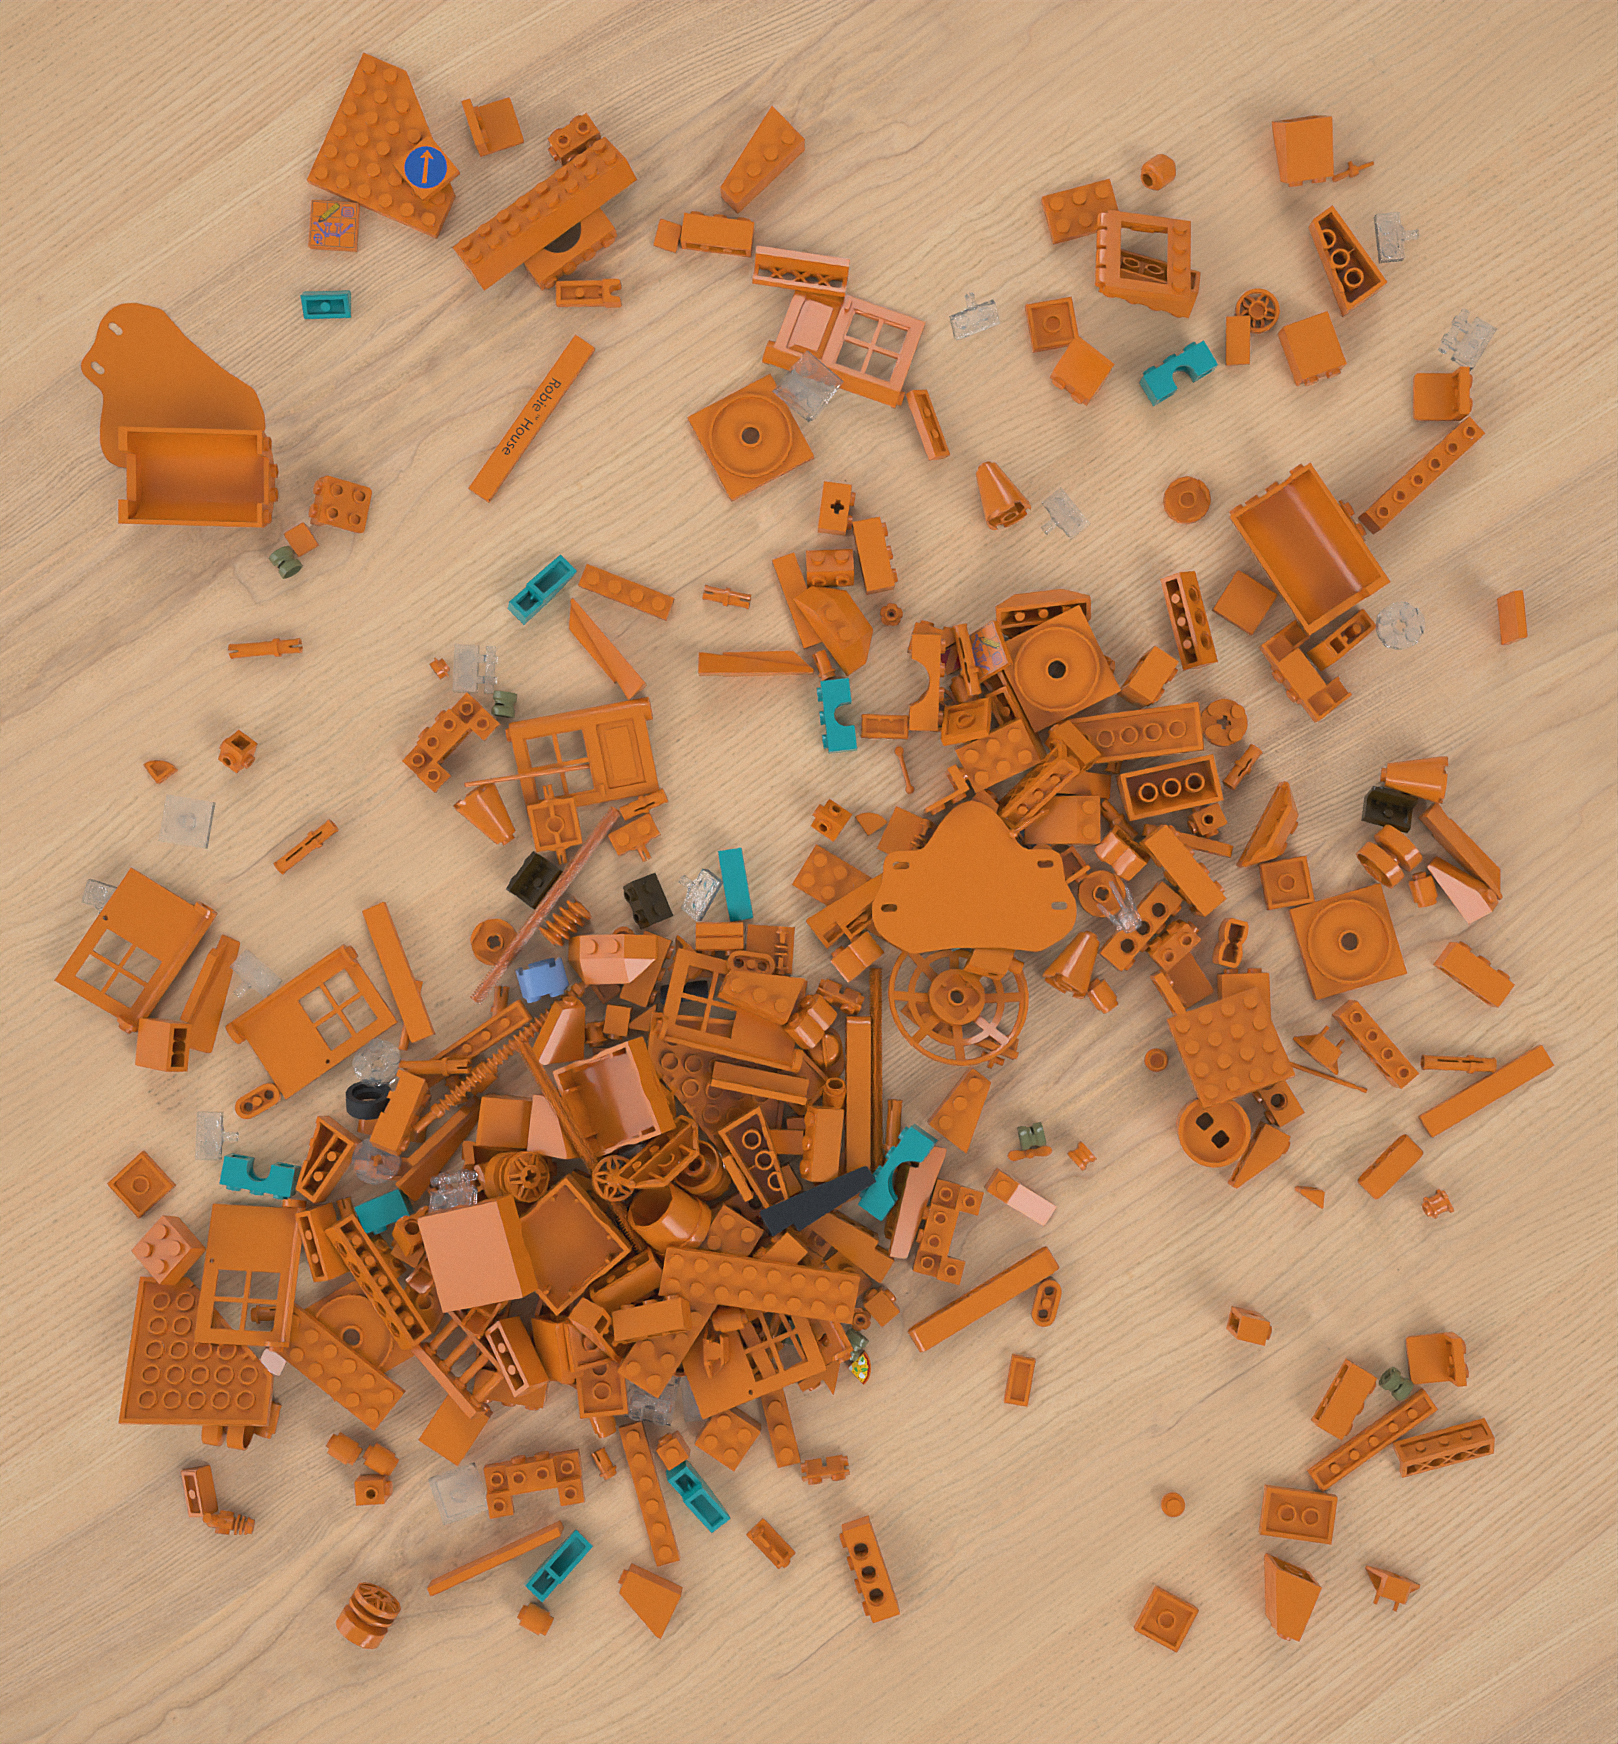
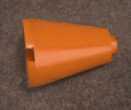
M987 461L978 467L976 479L986 524L989 529L998 530L997 526L1002 524L1006 528L1023 519L1027 515L1026 509L1031 510V505L998 464Z
M1448 756L1387 763L1386 768H1381L1380 782H1384V787L1443 804L1448 777L1445 771V766L1448 767Z
M495 783L477 786L466 794L465 799H460L453 805L457 812L496 845L502 843L504 846L515 838L513 833L516 830Z
M1087 930L1079 932L1044 971L1042 977H1046L1045 981L1064 994L1069 991L1074 993L1072 997L1084 999L1088 991L1100 942L1097 940L1098 936Z

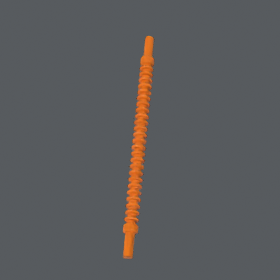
M583 981L575 982L570 987V991L566 990V995H560V1000H563L564 997L581 998L590 985H586ZM545 1008V1013H540L539 1018L535 1017L533 1023L529 1022V1027L524 1026L525 1030L523 1032L519 1031L518 1036L514 1035L512 1041L508 1040V1045L503 1044L504 1048L502 1050L498 1049L497 1054L493 1053V1058H487V1063L482 1062V1067H477L476 1072L472 1071V1076H466L467 1080H462L460 1086L456 1085L454 1091L450 1090V1095L445 1094L444 1100L439 1099V1104H433L430 1107L431 1111L412 1126L415 1131L420 1133L436 1118L440 1119L443 1117L445 1110L449 1111L451 1105L455 1106V1101L460 1102L461 1096L466 1097L465 1093L467 1091L471 1092L472 1087L476 1088V1083H482L481 1079H487V1074H492L493 1069L497 1070L498 1064L503 1065L502 1061L504 1059L507 1061L509 1055L513 1056V1052L519 1045L525 1041L529 1042L530 1037H535L534 1033H540L539 1029L543 1027L550 1009Z

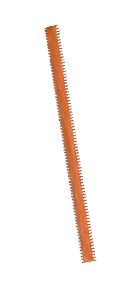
M612 806L610 807L611 809H608V814H605L601 819L602 821H599L600 823L596 825L597 828H594V833L587 837L588 840H585L586 842L582 844L583 847H580L579 852H576L577 854L573 856L574 859H571V864L566 866L565 871L561 873L562 876L557 878V883H553L554 885L550 888L551 890L547 892L548 895H545L546 897H543L542 902H539V907L534 909L536 912H532L533 914L529 916L530 919L525 921L527 924L524 923L525 926H522L520 928L521 931L516 933L518 936L515 935L516 938H513L511 940L512 943H509V948L502 952L503 955H500V960H497L499 963L495 962L496 965L491 967L493 970L490 969L491 972H488L490 975L486 974L487 977L482 979L484 982L481 981L482 984H479L481 987L477 986L478 989H475V994H472L474 997L470 996L476 1003L482 1005L481 1002H484L485 997L487 998V995L491 993L490 990H493L492 987L494 988V985L496 986L497 980L502 978L501 975L505 974L506 968H509L510 963L512 964V961L516 959L515 956H518V951L521 952V949L525 947L524 944L528 942L527 939L530 940L529 937H532L531 934L533 935V932L537 930L536 927L539 928L538 925H541L540 922L542 923V920L546 918L545 915L550 913L548 910L551 911L550 908L553 909V906L557 903L556 901H558L557 898L560 899L559 896H562L560 893L564 894L563 891L565 892V889L569 887L568 884L573 882L571 880H574L573 876L576 877L575 874L578 875L577 872L581 870L580 867L583 868L582 865H585L583 862L587 863L585 860L588 861L587 857L590 858L592 856L591 853L595 851L594 848L597 849L596 846H599L597 843L601 844L599 842H602L601 838L604 839L606 837L605 834L609 832L608 829L611 830L610 827H613L611 824L615 825L613 822L616 823L615 819L618 820L617 817L620 818L619 815H621L618 809Z
M869 968L871 970L869 971L871 973L869 974L871 976L869 977L871 979L869 980L871 982L869 983L871 985L869 986L871 988L869 989L871 991L869 992L871 994L869 995L871 996L869 998L871 999L869 1001L871 1002L869 1004L871 1005L869 1011H872L869 1013L872 1014L870 1015L872 1017L870 1018L872 1020V1113H870L872 1115L870 1116L872 1118L870 1119L872 1121L870 1122L872 1124L870 1125L872 1127L870 1128L872 1130L870 1131L872 1133L870 1134L872 1136L870 1137L872 1139L870 1140L872 1141L870 1143L872 1144L870 1146L872 1147L870 1149L872 1150L870 1152L872 1153L870 1155L872 1156L870 1158L872 1159L870 1161L872 1162L870 1164L872 1165L870 1167L872 1168L870 1170L872 1175L879 1165L883 1167L882 971H880L882 968Z
M529 1042L519 1045L516 1050H519L518 1053L523 1055L521 1058L524 1057L523 1061L526 1060L524 1062L527 1063L526 1066L529 1065L527 1069L531 1068L529 1070H532L530 1074L534 1073L532 1075L535 1076L533 1079L537 1078L535 1082L538 1081L536 1084L540 1083L538 1087L541 1086L540 1089H543L541 1092L544 1091L543 1095L546 1094L544 1097H547L546 1100L549 1099L548 1102H551L549 1105L552 1104L550 1108L554 1107L552 1111L555 1110L553 1113L557 1112L555 1116L559 1115L557 1116V1118L560 1117L558 1121L562 1120L560 1122L563 1123L561 1126L564 1125L563 1129L566 1128L564 1131H567L566 1134L569 1133L568 1136H571L569 1138H572L571 1142L574 1141L572 1144L575 1143L574 1147L577 1146L575 1150L578 1149L576 1152L580 1151L579 1154H582L580 1156H583L581 1160L585 1159L583 1163L586 1162L584 1165L587 1164L586 1168L589 1167L587 1170H591L589 1173L593 1172L598 1159H596L597 1157L593 1154L592 1149H589L591 1147L585 1141V1136H582L583 1133L579 1131L580 1128H577L578 1125L574 1123L575 1120L570 1115L571 1113L569 1110H566L565 1102H562L563 1099L559 1097V1092L556 1091L557 1089H554L555 1086L551 1084L552 1081H550L549 1076H546L548 1074L545 1073L546 1071H543V1065L539 1063L540 1060L536 1058L537 1055H534L535 1052L531 1050L532 1047H530ZM604 1174L597 1176L598 1178L604 1180ZM598 1182V1185H600L599 1188H601L600 1190H603L604 1192V1186L606 1184ZM612 1188L608 1189V1196L612 1192ZM615 1193V1195L612 1198L620 1196L618 1195V1193ZM609 1201L607 1204L610 1203L609 1207L612 1206L610 1209H613L612 1212L615 1211L614 1214H617L615 1217L618 1216L617 1219H620L618 1221H621L620 1225L623 1224L621 1228L624 1227L622 1230L626 1229L624 1233L627 1232L625 1235L629 1234L628 1237H631L629 1240L632 1239L630 1243L633 1242L632 1245L635 1244L633 1248L636 1247L635 1251L638 1250L636 1253L639 1252L640 1254L648 1249L649 1245L631 1227L628 1220L629 1211H626L627 1208L623 1206V1201Z

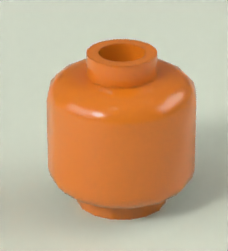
M1157 154L1144 163L1141 168V181L1143 185L1154 191H1158L1171 183L1176 176L1175 162L1164 154Z

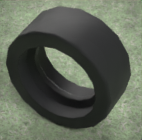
M375 1080L354 1083L345 1092L347 1113L354 1118L362 1120L378 1119L380 1113L385 1111L390 1101L387 1096L391 1088L386 1083ZM364 1099H376L372 1101H363Z

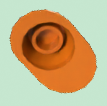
M829 1027L825 1030L821 1040L814 1048L805 1049V1054L830 1079L838 1078L844 1069V1054L840 1035L835 1029Z

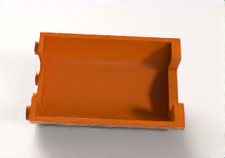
M118 426V451L126 453L127 500L118 499V524L264 528L271 524L274 502H278L279 498L278 489L275 488V478H278L279 469L273 460L272 439L267 437L264 431Z
M1311 462L1306 466H1303L1301 463L1289 471L1291 476L1281 484H1278L1277 481L1265 489L1267 493L1259 498L1258 495H1255L1245 502L1246 506L1243 507L1242 504H1239L1229 511L1231 514L1229 519L1308 636L1391 582Z

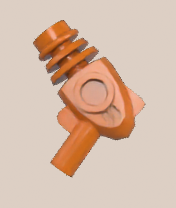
M220 1510L219 1515L206 1513L202 1519L208 1527L216 1528L215 1533L229 1535L230 1531L233 1530L234 1535H237L238 1531L239 1535H242L243 1531L244 1535L252 1534L255 1526V1519L248 1517L246 1521V1516L242 1517V1514H238L236 1519L234 1512Z

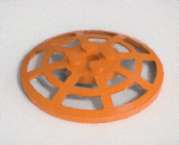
M949 948L935 952L923 959L919 953H909L903 950L891 971L888 999L893 1020L902 1036L912 1047L922 1055L946 1065L970 1066L987 1062L1000 1055L1012 1045L1024 1026L1029 1006V992L1023 970L1020 975L1014 974L1018 992L1004 993L1001 980L991 978L996 993L985 994L983 986L979 981L983 976L959 969V957L968 959L969 951L958 949L952 952V949ZM909 956L917 967L910 978L908 992L895 991L898 971L903 961ZM949 957V970L939 975L929 966V964L938 959ZM922 972L932 982L928 993L915 992L917 980ZM951 992H958L962 996L961 1003H954L951 1000ZM895 1000L908 1002L911 1015L920 1028L912 1037L900 1021ZM915 1002L928 1003L933 1013L925 1023L917 1011ZM1019 1002L1016 1022L1011 1033L1006 1037L996 1027L1003 1016L1005 1003ZM985 1003H997L995 1015L991 1023H988L979 1015ZM940 1021L952 1026L953 1039L943 1037L932 1029ZM974 1022L983 1030L974 1037L963 1039L962 1026ZM928 1035L939 1043L954 1046L956 1059L935 1055L924 1049L919 1043ZM987 1036H990L1000 1044L996 1049L983 1056L973 1059L965 1058L964 1046L978 1043Z

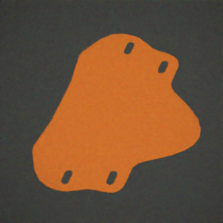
M124 303L112 308L102 318L95 342L81 362V370L83 375L96 385L103 394L100 445L104 456L110 463L126 468V453L118 451V426L265 431V415L255 390L224 370L182 333L163 310L138 303ZM113 322L122 329V334L116 335L109 328V324ZM97 362L104 368L105 372L98 374L91 367V363Z
M971 800L959 804L946 815L924 848L917 851H893L886 856L883 864L882 884L872 905V918L881 936L909 953L917 954L949 948H1008L1038 952L1062 940L1072 930L1077 915L1076 901L1065 881L1060 854L1052 849H1026L1022 847L1015 838L1009 836L1010 830L990 807L981 802ZM1040 860H1051L1053 866L1050 868H1040L1037 862ZM908 862L909 868L894 869L893 863ZM1053 902H1066L1067 908L1055 910L1052 909L1051 904ZM884 904H895L898 907L895 912H884L881 910V906Z

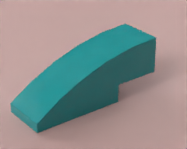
M560 554L533 577L521 592L509 601L507 609L525 625L555 597L577 573V570Z
M742 848L718 851L730 922L753 918Z
M687 1459L670 1471L668 1469L665 1471L667 1481L682 1496L684 1504L711 1533L731 1519L713 1491Z
M575 1530L524 1583L525 1587L543 1603L593 1546Z

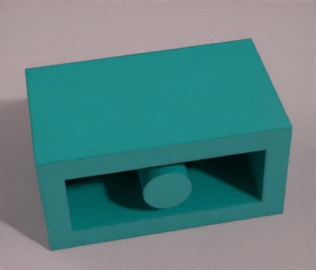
M399 1188L355 1207V1211L366 1234L373 1231L374 1235L387 1230L386 1225L393 1222L396 1223L401 1217L410 1216L414 1213L408 1195Z

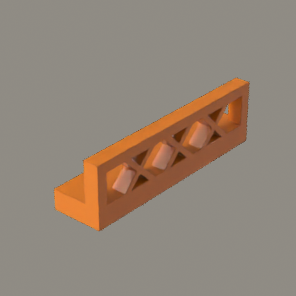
M757 245L752 284L845 297L850 259ZM759 269L769 270L772 275L769 277L758 276ZM790 273L796 278L789 281L785 280L782 276ZM816 277L819 282L809 284L805 279ZM832 280L842 281V287H831L829 282Z
M1060 742L1041 760V763L1037 764L997 802L999 805L998 816L1007 826L1012 829L1021 826L1080 772V765L1067 757L1066 745Z
M715 1060L710 1085L712 1087L806 1105L809 1079Z
M1485 1418L1395 1441L1393 1442V1449L1400 1461L1399 1472L1402 1478L1494 1454L1495 1437Z

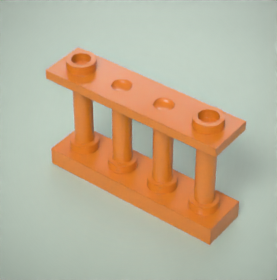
M464 1309L451 1311L448 1314L452 1319L430 1343L420 1342L410 1350L470 1419H480L486 1413V1410L482 1407V1401L505 1376L489 1341L484 1336L479 1340L461 1326V1321L468 1312ZM460 1326L467 1334L466 1338L445 1360H441L436 1354L437 1348ZM475 1343L483 1353L461 1377H456L451 1371L452 1366ZM490 1360L498 1371L475 1395L471 1394L466 1389L467 1383Z

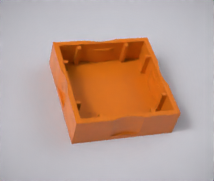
M643 1036L552 1071L563 1102H565L564 1104L571 1113L570 1115L574 1118V1123H577V1128H580L579 1131H582V1136H585V1141L591 1147L589 1149H592L593 1154L597 1158L676 1128Z
M570 1173L519 1216L523 1241L530 1255L539 1288L535 1292L556 1316L576 1300L592 1281L604 1275L624 1258L633 1246Z
M513 1194L485 1199L474 1205H458L435 1210L417 1218L443 1313L523 1298L539 1289L530 1255L523 1241L522 1226Z

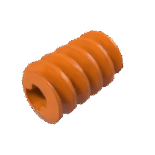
M575 897L574 903L569 900L566 901L568 909L559 907L561 916L552 914L554 923L548 920L545 921L547 929L538 928L554 946H556L555 944L564 946L565 943L562 937L570 940L571 934L569 930L577 933L578 928L576 924L580 926L585 925L583 917L588 920L592 918L586 907Z

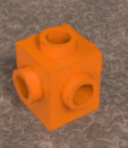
M238 730L221 743L218 760L235 773H238L244 767L247 769L255 761L254 753L258 743Z
M829 799L824 806L818 805L812 814L815 819L810 826L834 842L852 814Z
M1218 802L1207 807L1206 805L1196 806L1192 808L1193 814L1187 816L1189 819L1187 825L1191 833L1196 834L1198 837L1204 835L1206 839L1218 834L1217 828L1228 824Z

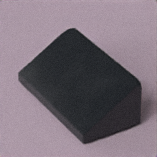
M707 980L687 982L684 985L683 993L708 999ZM669 984L662 985L660 988V1002L662 1004H665ZM681 998V1002L692 1001V1000H688V999Z

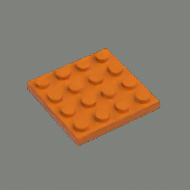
M1257 987L1168 1018L1166 1021L1203 1110L1295 1077V1072Z

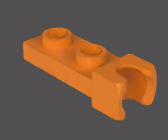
M621 280L556 281L557 307L605 306V308H620L622 306L620 297L612 296L611 293L622 289Z

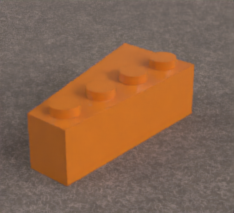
M773 106L767 112L720 187L721 198L737 214L805 151V139Z
M1333 205L1312 220L1308 228L1342 317H1344L1382 290L1388 282Z
M1161 824L1139 843L1155 865L1165 869L1163 874L1167 881L1174 887H1179L1177 894L1184 899L1183 901L1192 905L1189 908L1191 913L1196 916L1205 917L1227 899L1223 894L1225 890L1216 880L1214 882L1208 876L1210 872L1202 862L1197 863L1193 858L1195 855L1193 850L1187 844L1183 845L1178 839L1180 835L1171 825Z
M760 1103L721 1127L718 1132L766 1209L791 1197Z

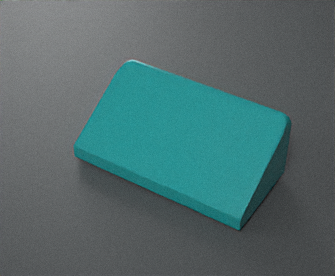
M350 290L305 291L300 295L304 319L351 318Z

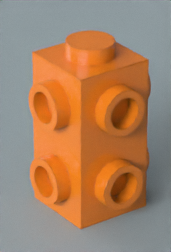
M585 113L582 116L574 117L570 124L564 128L554 130L550 137L547 138L550 148L547 150L555 162L559 160L562 166H565L575 156L583 153L596 141L600 140L601 135L589 115Z
M1069 720L1062 725L1059 723L1054 725L1049 730L1048 734L1050 736L1044 743L1050 751L1060 742L1066 745L1067 757L1080 765V772L1075 777L1090 769L1101 755Z
M1181 919L1175 920L1166 927V931L1160 937H1155L1150 941L1149 947L1145 952L1161 969L1168 972L1201 941V938L1197 935L1199 930L1190 921L1186 923Z

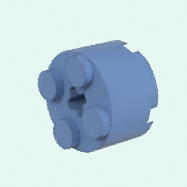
M558 957L556 960L549 958L528 964L529 969L523 970L522 967L515 970L522 996L527 1000V1003L541 1000V996L550 994V997L561 995L569 986L561 957Z

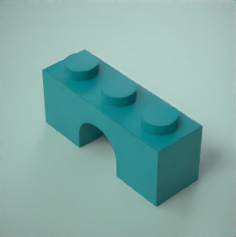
M1204 340L1198 344L1196 342L1190 343L1183 349L1184 352L1176 356L1174 353L1163 360V365L1158 368L1154 365L1142 373L1144 376L1139 384L1153 407L1174 395L1178 389L1173 381V373L1178 371L1185 372L1194 383L1215 370L1218 363Z
M849 678L821 681V687L816 688L818 702H823L824 710L819 711L820 724L826 727V734L822 735L823 749L828 748L829 754L857 751L855 726L840 725L834 717L835 710L838 707L851 704L852 702Z
M234 1153L224 1156L219 1184L226 1185V1189L232 1191H241V1188L250 1190V1194L260 1196L264 1195V1193L273 1194V1198L279 1200L287 1199L296 1194V1185L301 1166L276 1162L271 1165L269 1176L267 1178H260L253 1169L255 1157Z

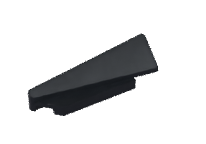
M863 1166L761 1210L760 1217L768 1235L775 1236L790 1225L793 1230L799 1232L874 1184L876 1180L869 1168Z

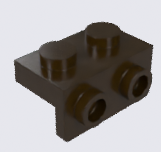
M1373 786L1364 797L1361 821L1382 827L1391 825L1400 832L1408 833L1411 829L1413 808L1418 804V798L1406 793L1387 790L1384 787Z
M533 851L524 860L517 874L511 878L506 890L517 896L532 909H537L536 907L540 904L539 902H542L543 897H546L545 895L549 892L548 890H551L550 888L554 885L553 883H556L557 878L563 872L545 857Z
M656 873L634 880L623 886L624 897L630 904L633 911V919L641 930L674 916Z

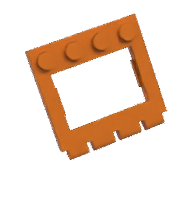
M1107 210V213H1099L1097 215L1096 287L1103 288V292L1188 303L1191 280V221ZM1121 228H1128L1139 232L1168 234L1167 284L1120 278Z

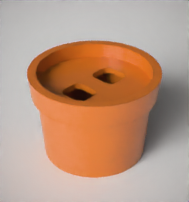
M1196 1098L1182 1107L1176 1119V1132L1180 1145L1194 1162L1202 1166L1218 1168L1235 1162L1245 1152L1250 1141L1251 1127L1248 1116L1243 1108L1234 1100H1229L1203 1110L1199 1098ZM1204 1112H1207L1213 1118V1123L1205 1130H1202L1196 1124V1119ZM1223 1130L1227 1136L1220 1144L1215 1146L1211 1139L1216 1133Z
M669 1182L665 1187L659 1189H641L630 1205L628 1220L631 1227L647 1242L648 1248L651 1247L659 1260L664 1262L667 1245L697 1249L701 1245L710 1228L711 1211L704 1201L693 1194L684 1192L672 1182Z

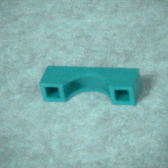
M913 1124L910 1128L906 1126L898 1137L901 1139L898 1146L890 1148L885 1156L888 1159L883 1167L879 1165L873 1173L876 1182L859 1194V1197L862 1199L858 1205L880 1221L886 1218L899 1199L892 1185L893 1173L897 1166L906 1161L923 1162L938 1141L916 1124Z

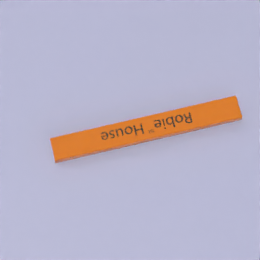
M576 334L473 480L468 488L470 491L488 503L491 501L595 351V347Z

